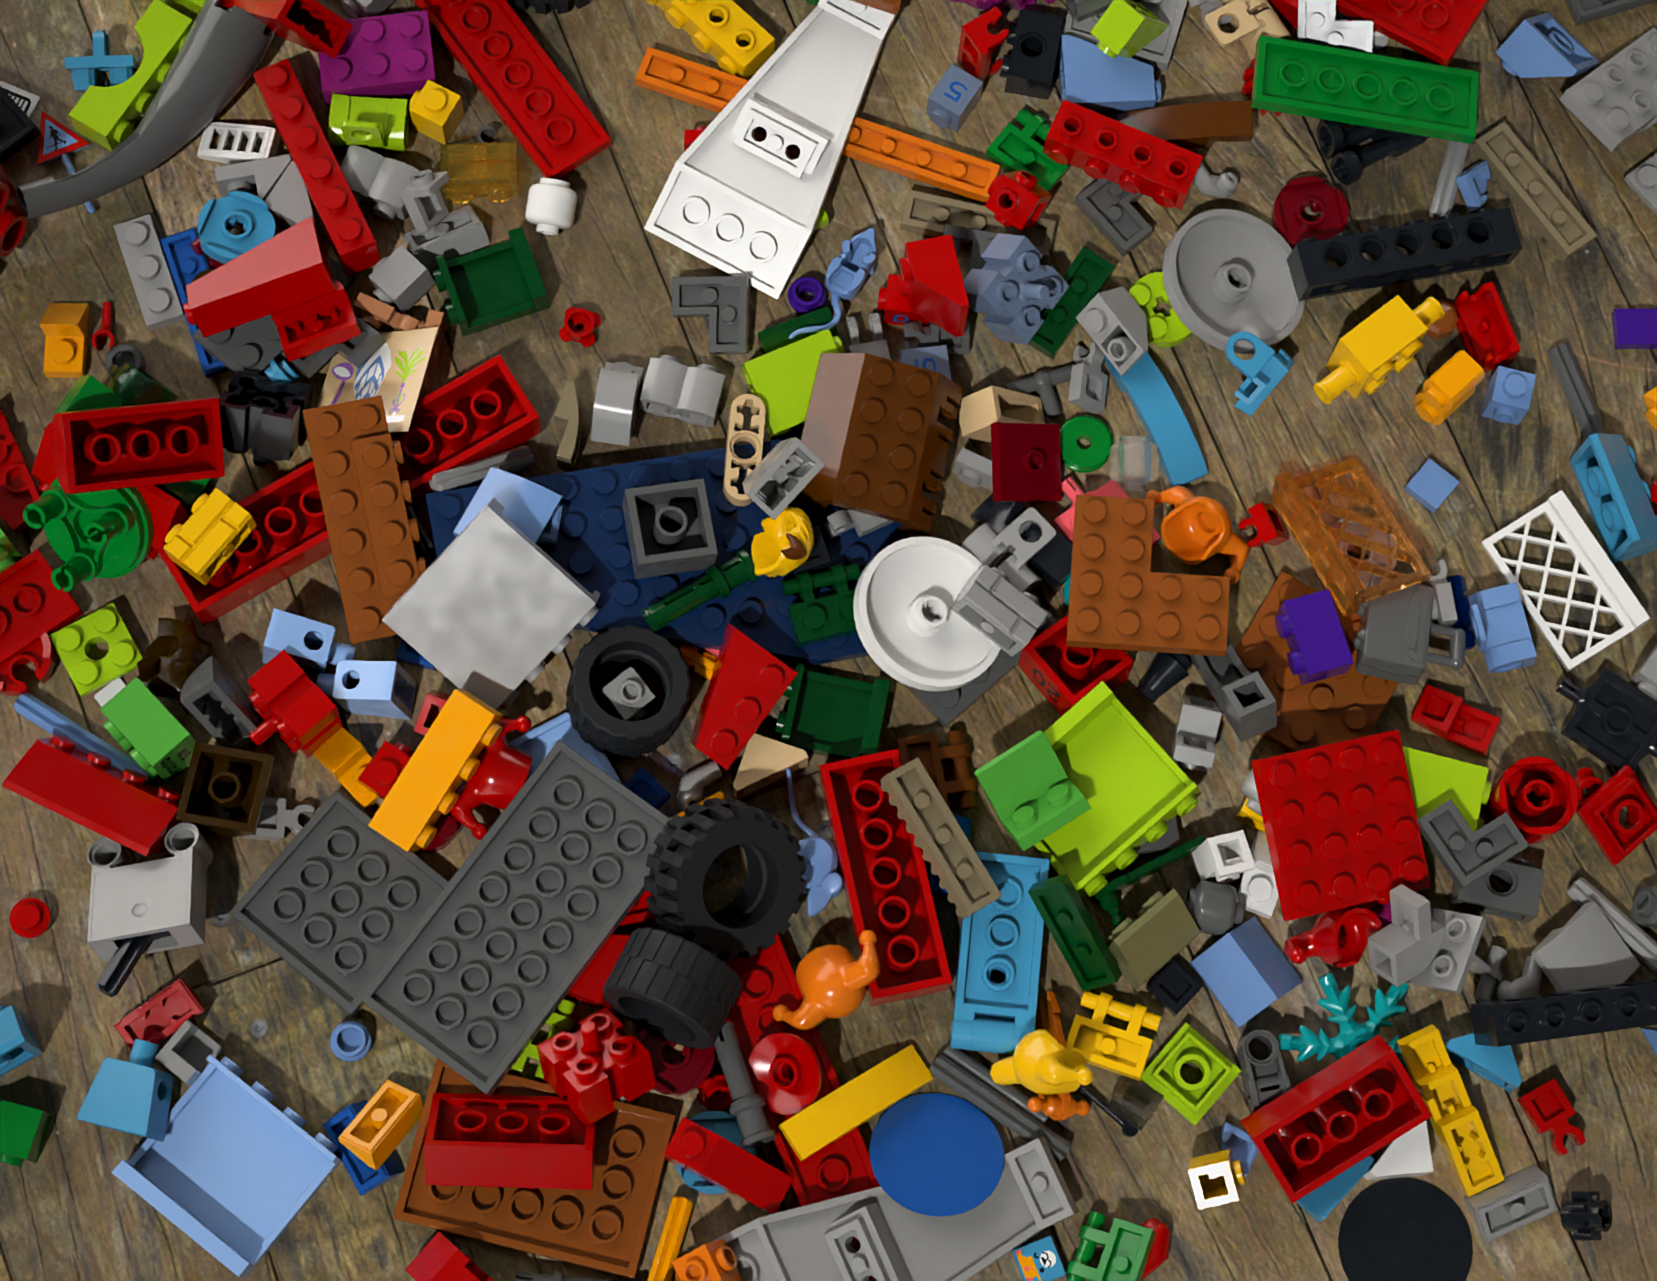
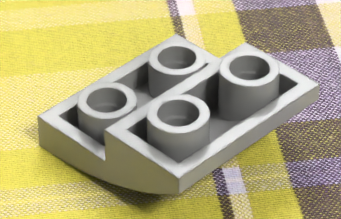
M1595 901L1584 904L1562 928L1552 930L1531 953L1558 992L1623 983L1640 966Z

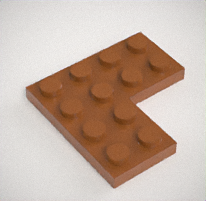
M1076 495L1066 646L1226 657L1230 577L1151 572L1154 499Z

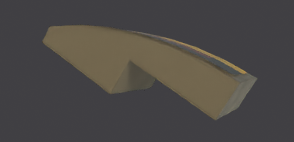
M566 381L554 414L556 429L565 431L556 457L558 468L574 471L580 446L581 417L574 383Z

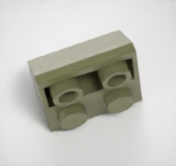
M1174 888L1165 896L1160 891L1155 893L1141 906L1142 909L1137 912L1139 918L1135 922L1128 917L1107 938V941L1110 943L1109 951L1123 977L1135 990L1189 945L1200 933L1183 900Z

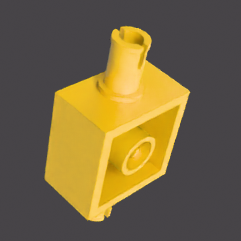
M1399 295L1395 296L1339 339L1326 364L1331 373L1313 386L1316 396L1324 404L1328 405L1345 390L1355 400L1365 392L1369 396L1377 392L1387 382L1385 377L1395 370L1399 374L1415 361L1414 355L1424 346L1421 340L1426 334L1428 327L1445 315L1442 305L1435 298L1428 297L1412 311Z

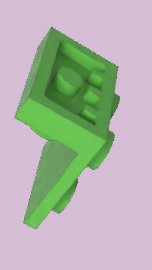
M1042 730L1035 732L975 771V776L1001 824L1023 852L1091 809L1085 796L1067 777L1047 736Z

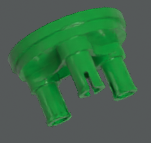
M56 478L49 489L42 493L39 500L27 505L23 510V518L27 525L35 529L44 526L49 543L57 555L65 562L64 565L54 569L51 574L53 585L58 590H62L64 587V592L72 590L74 586L82 581L87 582L93 578H117L130 573L143 563L152 546L153 523L151 514L144 498L136 487L67 494L61 488L58 478Z

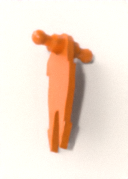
M1047 991L1048 1016L1044 995H1038L1035 1020L1037 1021V1030H1047L1059 1044L1067 1049L1059 1017L1061 1010L1054 992ZM1070 1093L1038 1094L1039 1097H1031L1027 1103L1028 1109L1031 1112L1037 1113L1042 1111L1046 1116L1057 1121H1064L1074 1114L1085 1116L1090 1112V1105L1087 1101H1075L1074 1098L1070 1097Z

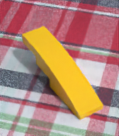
M1431 1024L1397 1040V1045L1414 1086L1432 1114L1429 1120L1465 1194L1470 1197L1504 1181V1176L1479 1112L1470 1102L1459 1071L1450 1061L1438 1028Z
M911 1044L780 1124L779 1128L802 1162L831 1142H835L932 1081L934 1077Z

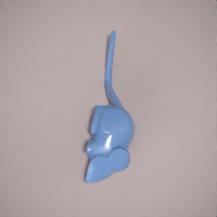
M869 228L850 240H844L839 257H835L828 267L825 286L831 292V305L834 310L833 320L826 325L798 329L789 336V339L802 333L821 332L828 328L831 330L838 324L842 315L840 300H854L863 287L867 275L874 274L876 258V231L874 228Z
M786 768L791 815L795 824L808 836V838L798 841L801 847L800 851L796 854L803 856L805 859L806 870L801 872L803 874L801 878L806 880L805 892L801 894L808 893L807 912L808 916L811 917L823 911L831 899L841 893L843 879L837 873L838 855L834 845L829 840L820 837L800 819L795 804L791 770Z

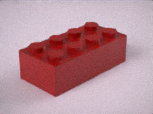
M1377 1035L1245 1117L1240 1123L1282 1191L1291 1203H1294L1432 1117V1114L1394 1050L1380 1035Z

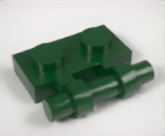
M842 563L829 566V570L812 574L805 571L797 573L795 578L781 581L784 596L798 593L801 603L789 605L787 609L798 647L858 633L853 612L855 590L849 591L847 581L859 579L861 575L857 563L843 566ZM832 585L835 595L815 599L813 589Z

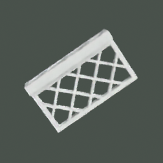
M1562 490L1549 497L1545 503L1481 542V546L1507 584L1517 583L1524 609L1567 672L1626 635L1645 626L1650 619L1645 609ZM1543 514L1553 527L1550 540L1528 536L1530 522ZM1525 526L1523 535L1514 533L1518 529ZM1556 534L1559 535L1563 543L1555 541ZM1504 538L1521 541L1518 560L1502 558L1493 545ZM1526 542L1549 547L1545 566L1522 562ZM1554 548L1570 551L1575 559L1572 572L1550 568ZM1508 566L1516 567L1514 575ZM1578 566L1581 567L1585 575L1577 573ZM1521 568L1543 573L1539 593L1524 590L1518 582ZM1548 574L1570 578L1567 598L1544 594ZM1575 580L1592 583L1597 591L1594 604L1571 600ZM1530 598L1538 599L1536 607ZM1600 598L1603 599L1607 607L1599 605ZM1543 600L1565 605L1561 625L1545 622L1540 615ZM1570 606L1592 610L1589 630L1566 626ZM1597 613L1614 615L1622 628L1611 635L1594 632ZM1551 629L1560 631L1558 640L1551 631ZM1565 632L1587 637L1584 652L1573 659H1570L1562 647ZM1592 638L1602 640L1590 647Z

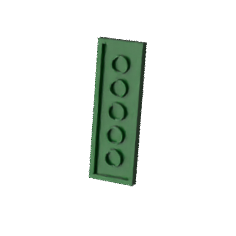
M1260 35L1256 43L1251 108L1471 144L1476 137L1479 72Z

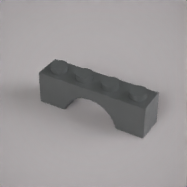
M1228 635L1226 657L1187 654L1241 742L1277 727L1275 698L1258 671L1251 673L1241 662Z

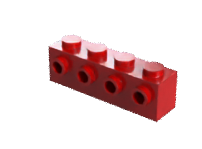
M1063 99L1046 136L1042 152L1058 164H1071L1083 169L1092 178H1105L1117 183L1126 192L1134 194L1139 192L1153 198L1157 204L1163 207H1175L1180 210L1185 203L1203 159L1202 155Z

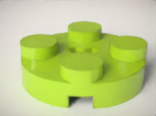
M1163 272L1147 274L1135 282L1129 290V294L1146 314L1148 342L1155 343L1156 347L1169 348L1186 341L1192 332L1180 320L1169 302L1164 287ZM1158 302L1171 306L1169 317H1164L1162 313L1155 314L1153 310L1157 307Z

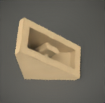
M754 733L748 741L733 783V794L736 800L786 777V768H790L792 774L807 767L808 755L806 751Z

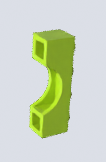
M153 0L134 26L139 41L144 48L140 67L132 77L118 85L109 87L90 85L68 114L76 131L109 151L114 150L133 132L134 124L142 114H145L162 85L194 23L193 20L165 3Z

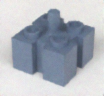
M998 233L981 255L986 262L982 269L972 268L963 280L969 308L973 312L987 313L982 322L1000 341L1027 345L1044 322L1040 317V312L1043 308L1053 309L1069 285L1052 266L1040 265L1043 255L1026 236Z

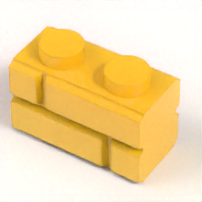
M217 488L210 495L202 494L195 501L191 508L193 513L184 525L178 523L168 532L165 538L167 544L163 548L173 562L203 585H206L257 526L249 512L236 502H233L232 499Z

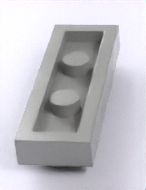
M150 214L114 225L113 227L149 332L186 320Z

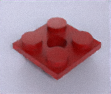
M1627 765L1621 768L1576 809V813L1609 863L1614 866L1657 830V807L1631 767ZM1626 806L1628 809V820L1621 826L1619 823V813Z

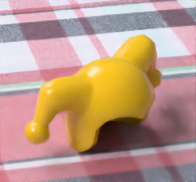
M1038 1029L1026 1034L1016 1045L1013 1056L992 1064L990 1076L996 1084L1002 1086L1022 1084L1028 1090L1043 1095L1070 1093L1076 1091L1080 1085L1087 1086L1093 1081V1073L1089 1068H1086V1060L1082 1054L1076 1050L1066 1049L1044 1029Z

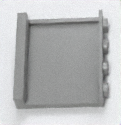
M492 498L388 610L382 621L459 689H465L495 710L500 707L504 711L520 694L516 688L523 680L526 679L531 683L545 668L546 665L542 660L551 651L558 655L571 641L572 636L568 633L575 625L579 623L584 627L596 615L599 609L595 604L600 593L595 590L591 594L507 519L502 514L505 507L495 498Z

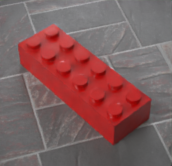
M898 749L819 766L820 785L834 847L838 855V865L843 879L844 892L859 957L863 951V945L859 941L861 933L865 930H872L877 936L875 947L880 962V974L866 986L870 1007L947 991L952 984L926 867L922 858V850L920 847L915 846L914 835L907 833L905 830V820L898 818L897 807L890 805L888 792H883L880 788V780L888 773L902 766Z

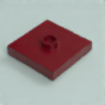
M992 423L993 502L1062 501L1060 424Z

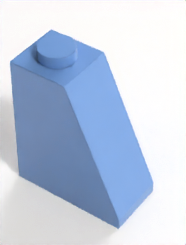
M1061 35L1058 48L1061 102L1065 99L1108 116L1154 108L1155 103L1161 101L1160 80H1154L1152 65L1116 55L1113 59L1093 43L1071 35Z

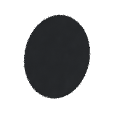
M1391 1178L1369 1186L1349 1205L1339 1229V1257L1349 1281H1465L1470 1271L1473 1244L1466 1218L1457 1204L1446 1193L1436 1186L1418 1179Z

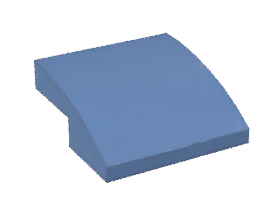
M491 467L453 531V535L457 537L492 498H495L505 507L502 514L537 545L560 505L562 496L523 477Z

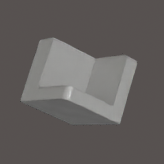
M187 1019L155 1056V1059L191 1086L210 1064L206 1060L207 1057L212 1055L215 1059H218L223 1053V1048Z

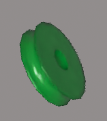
M1082 415L1066 420L1060 427L1061 463L1068 469L1079 473L1093 472L1101 468L1108 461L1113 447L1112 435L1102 421L1089 415ZM1086 439L1090 442L1091 446L1088 449H1081L1078 447L1077 441Z

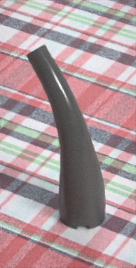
M205 0L162 85L133 133L102 159L79 172L56 181L52 176H48L17 186L18 201L26 219L59 212L97 199L138 179L171 157L199 134L240 91L262 61L275 36V32L270 30L264 31L267 26L265 23L235 5L226 11L218 7L220 0Z

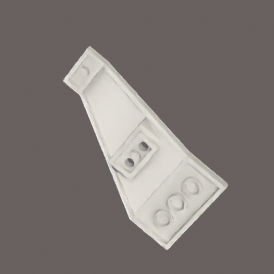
M819 0L814 10L679 157L644 229L732 276H748L751 286L775 299H779L815 229L883 42L897 15L850 0ZM758 127H763L767 133L765 140L762 142L756 140L754 132ZM792 144L797 145L800 149V155L797 159H792L788 155V148Z

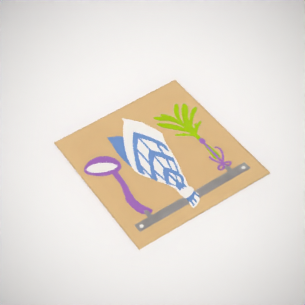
M438 327L380 333L386 342L359 368L336 352L332 356L317 407L381 395L389 433L409 431Z

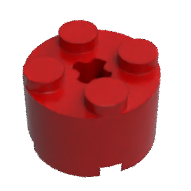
M1532 756L1520 759L1493 782L1488 799L1490 818L1493 821L1507 812L1528 844L1546 841L1565 827L1574 815L1579 798L1576 783L1568 771L1565 772L1556 765L1557 762L1549 758ZM1527 795H1529L1532 801H1537L1538 805L1534 806L1533 802L1528 801Z

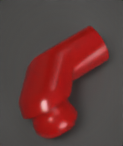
M1150 1218L1143 1224V1227L1154 1230L1156 1236L1141 1281L1162 1265L1169 1257L1171 1231L1168 1225L1162 1223L1158 1218Z

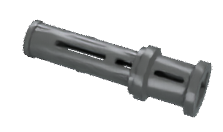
M726 1022L714 1046L733 1100L729 1110L731 1116L736 1117L743 1140L740 1142L742 1149H750L771 1142L777 1138L775 1130H770L763 1109L766 1105L764 1097H761V1094H756L734 1029V1022Z

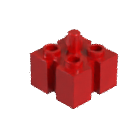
M282 650L246 680L250 690L253 692L248 698L254 705L253 709L261 716L263 721L248 734V737L256 746H260L278 731L280 733V740L293 754L300 750L309 759L313 755L312 753L343 727L342 721L338 717L340 715L337 706L306 676L303 669L285 650Z
M607 1007L579 1021V1031L571 1034L563 1030L536 1045L544 1080L560 1098L567 1095L569 1108L586 1127L615 1111L613 1102L624 1097L630 1102L656 1087L650 1052L633 1034L628 1037L625 1036L624 1025Z

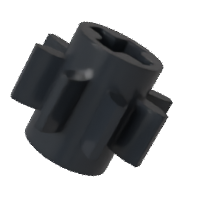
M1572 1191V1200L1564 1201L1561 1206L1560 1218L1563 1228L1566 1231H1573V1240H1601V1232L1609 1231L1612 1225L1613 1215L1610 1204L1606 1200H1599V1191Z

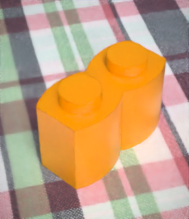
M1464 350L1458 351L1423 383V389L1414 399L1416 412L1428 423L1432 422L1434 425L1442 424L1475 393L1476 386L1484 380V369Z

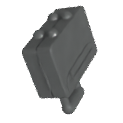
M1374 575L1363 594L1361 605L1356 608V613L1361 618L1357 637L1352 643L1353 647L1357 650L1355 670L1360 674L1415 685L1424 672L1427 662L1453 669L1463 667L1466 632L1461 628L1431 623L1434 594L1431 587L1386 575ZM1430 633L1451 637L1449 657L1428 652Z

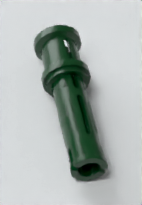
M741 549L736 552V557L722 565L708 567L707 571H705V576L667 596L658 603L643 609L642 615L649 628L656 632L668 623L693 611L709 600L716 597L725 599L731 595L730 591L749 580L752 582L759 580V576L755 575L754 572L755 565L748 553Z

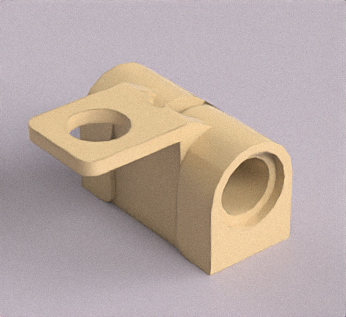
M1220 0L1225 5L1207 14L1204 19L1206 26L1220 46L1226 47L1240 39L1251 60L1255 58L1256 43L1260 35L1291 40L1292 38L1268 0ZM1221 17H1232V22H1229L1234 30L1233 33H1225L1219 29L1218 20Z

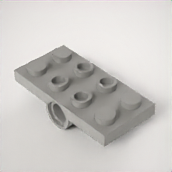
M1655 27L1571 86L1559 99L1611 152L1635 134L1642 135L1657 122V29Z

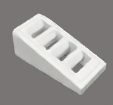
M210 122L204 128L197 157L230 165L275 157L280 143V136L276 128ZM213 135H221L217 149H210ZM228 137H234L231 150H225ZM242 139L248 140L245 152L239 151ZM256 142L262 143L259 153L253 152Z

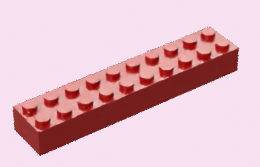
M500 354L418 400L409 431L390 433L392 441L399 440L402 448L404 464L397 465L400 480L407 479L410 487L412 503L405 504V507L410 505L413 507L425 500L426 494L433 493L429 481L434 474L515 448L542 433L540 418ZM313 461L237 503L253 516L257 526L206 585H203L168 557L163 549L166 544L157 548L203 627L332 553Z

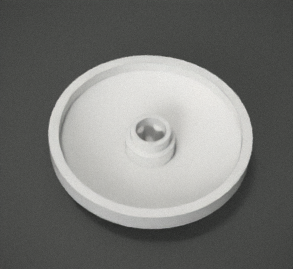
M920 536L902 539L879 552L862 571L855 588L853 601L854 620L858 635L874 662L892 678L909 687L937 692L962 687L986 671L997 657L1001 648L950 609L969 579L984 565L962 547L934 537Z

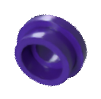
M802 277L795 280L788 290L790 306L801 314L821 309L826 300L824 286L817 279L811 277ZM810 293L814 298L809 302L801 300L800 295Z

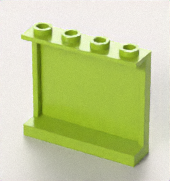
M1103 681L1044 731L1067 777L1085 796L1091 809L1034 846L1046 859H1049V863L1060 875L1068 874L1081 899L1086 894L1092 897L1102 890L1108 883L1106 877L1117 867L1120 870L1128 867L1138 857L1136 850L1147 841L1152 844L1160 839L1169 829L1166 824L1177 814L1183 817L1192 811L1199 803L1197 797L1201 794L1194 781L1192 782L1122 705Z

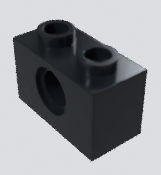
M1020 9L1018 23L1010 21L1006 44L1013 45L1011 56H1003L1000 77L1007 78L1004 92L1048 100L1064 17ZM1031 50L1036 52L1038 56L1028 57L1023 52Z

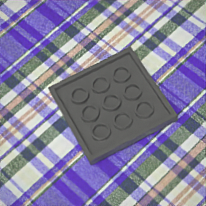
M335 790L230 910L229 914L345 1011L354 1016L364 1004L359 999L442 892L448 881L414 853L405 851L369 827L368 824L372 819Z

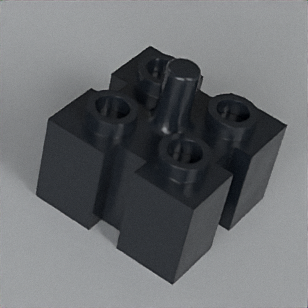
M237 371L228 385V391H223L219 397L223 448L231 453L238 454L247 452L249 448L253 449L252 462L257 466L267 465L268 460L289 461L298 447V439L302 440L306 434L302 410L312 408L313 385L282 380L279 384L269 382L267 376Z

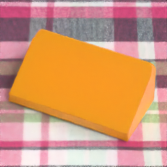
M387 1079L338 1137L339 1142L369 1167L378 1170L421 1118L423 1110L421 1095Z

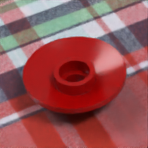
M778 1032L764 1037L753 1048L748 1061V1070L756 1094H761V1097L765 1099L766 1105L764 1107L777 1114L792 1115L801 1112L815 1101L821 1088L822 1072L816 1053L805 1040L791 1033ZM789 1065L794 1071V1078L788 1072Z

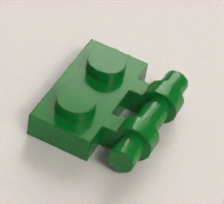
M1022 108L1015 120L1025 127L1019 130L1009 122L987 148L986 156L1008 172L1016 170L1029 172L1038 179L1037 185L1050 193L1068 172L1069 165L1058 164L1051 160L1048 155L1042 153L1044 147L1033 140V138L1038 136L1042 140H1046L1050 130V126L1046 124L1047 119L1039 113L1034 115L1027 109Z
M1091 1211L1086 1226L1081 1225L1078 1238L1081 1241L1074 1261H1069L1066 1273L1069 1274L1067 1281H1141L1156 1232L1114 1217L1110 1232L1107 1233L1102 1231L1106 1216ZM1096 1246H1104L1098 1268L1090 1267Z

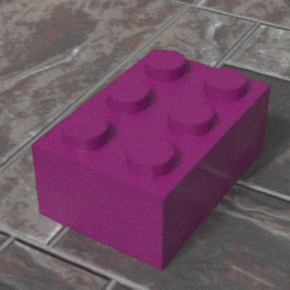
M427 10L347 19L345 21L353 25L336 58L333 59L318 53L322 93L328 111H330L332 94L407 99L410 102L414 92L417 89L422 90L427 80L438 84L432 30Z

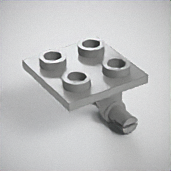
M1431 907V919L1444 926L1442 944L1431 964L1422 973L1406 983L1461 994L1470 970L1481 977L1473 998L1479 1002L1490 1001L1495 984L1500 983L1503 974L1500 970L1508 951L1502 947L1491 945V950L1485 963L1475 955L1486 919L1481 916Z

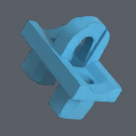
M105 30L93 32V56L64 57L65 69L72 73L75 91L79 93H85L90 85L97 86V72H109L110 86H114L128 80L135 74L134 71H137L140 67V59H135L134 55H111L109 36Z

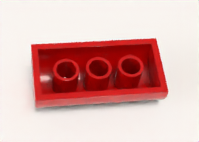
M217 397L56 413L53 418L51 445L54 467L60 486L67 494L225 477L219 398Z

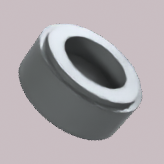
M120 344L115 346L106 355L105 367L115 382L127 385L135 383L142 378L146 370V362L137 347L130 344Z

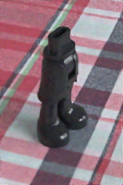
M1329 120L1320 121L1317 126L1318 141L1322 154L1326 159L1333 158L1331 162L1332 173L1336 179L1347 186L1358 181L1362 176L1363 169L1387 156L1398 157L1426 142L1428 138H1431L1359 125L1344 128L1340 122ZM1368 139L1377 142L1357 151L1347 150Z

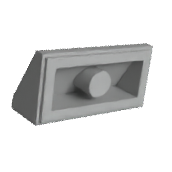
M471 204L449 213L429 232L417 233L416 229L402 235L410 253L429 272L438 269L436 256L443 254L445 261H449L480 250L490 243L484 225Z
M1529 1166L1505 1177L1504 1181L1473 1196H1464L1466 1207L1483 1242L1492 1241L1558 1211L1548 1176L1537 1166Z

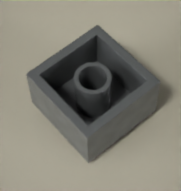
M704 478L625 489L622 508L635 579L703 570L715 564L718 552Z

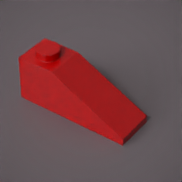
M682 1117L664 1152L665 1160L769 1214L777 1213L794 1179L720 1135L685 1117Z

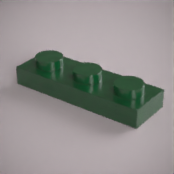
M1083 247L1062 277L1069 285L1068 289L1053 309L1043 308L1040 312V317L1044 322L1028 345L1053 360L1079 323L1076 317L1097 293H1100L1114 273L1115 266Z
M1068 874L1032 884L1028 893L1083 992L1117 983L1122 972Z

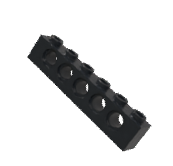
M1485 207L1473 214L1460 216L1459 213H1450L1435 221L1425 222L1424 219H1415L1400 227L1390 228L1389 225H1380L1360 234H1354L1353 231H1345L1333 236L1331 239L1306 238L1296 244L1287 258V263L1298 301L1506 265L1513 261L1522 250V246L1510 208L1495 210V207ZM1468 234L1475 236L1479 243L1471 240ZM1433 240L1440 242L1444 249L1438 248L1433 243ZM1397 247L1406 249L1409 255L1401 253ZM1362 253L1369 254L1374 261L1366 260ZM1326 259L1335 261L1339 268L1330 266Z
M1657 978L1472 1003L1470 1005L1475 1044L1502 1047L1657 1025Z

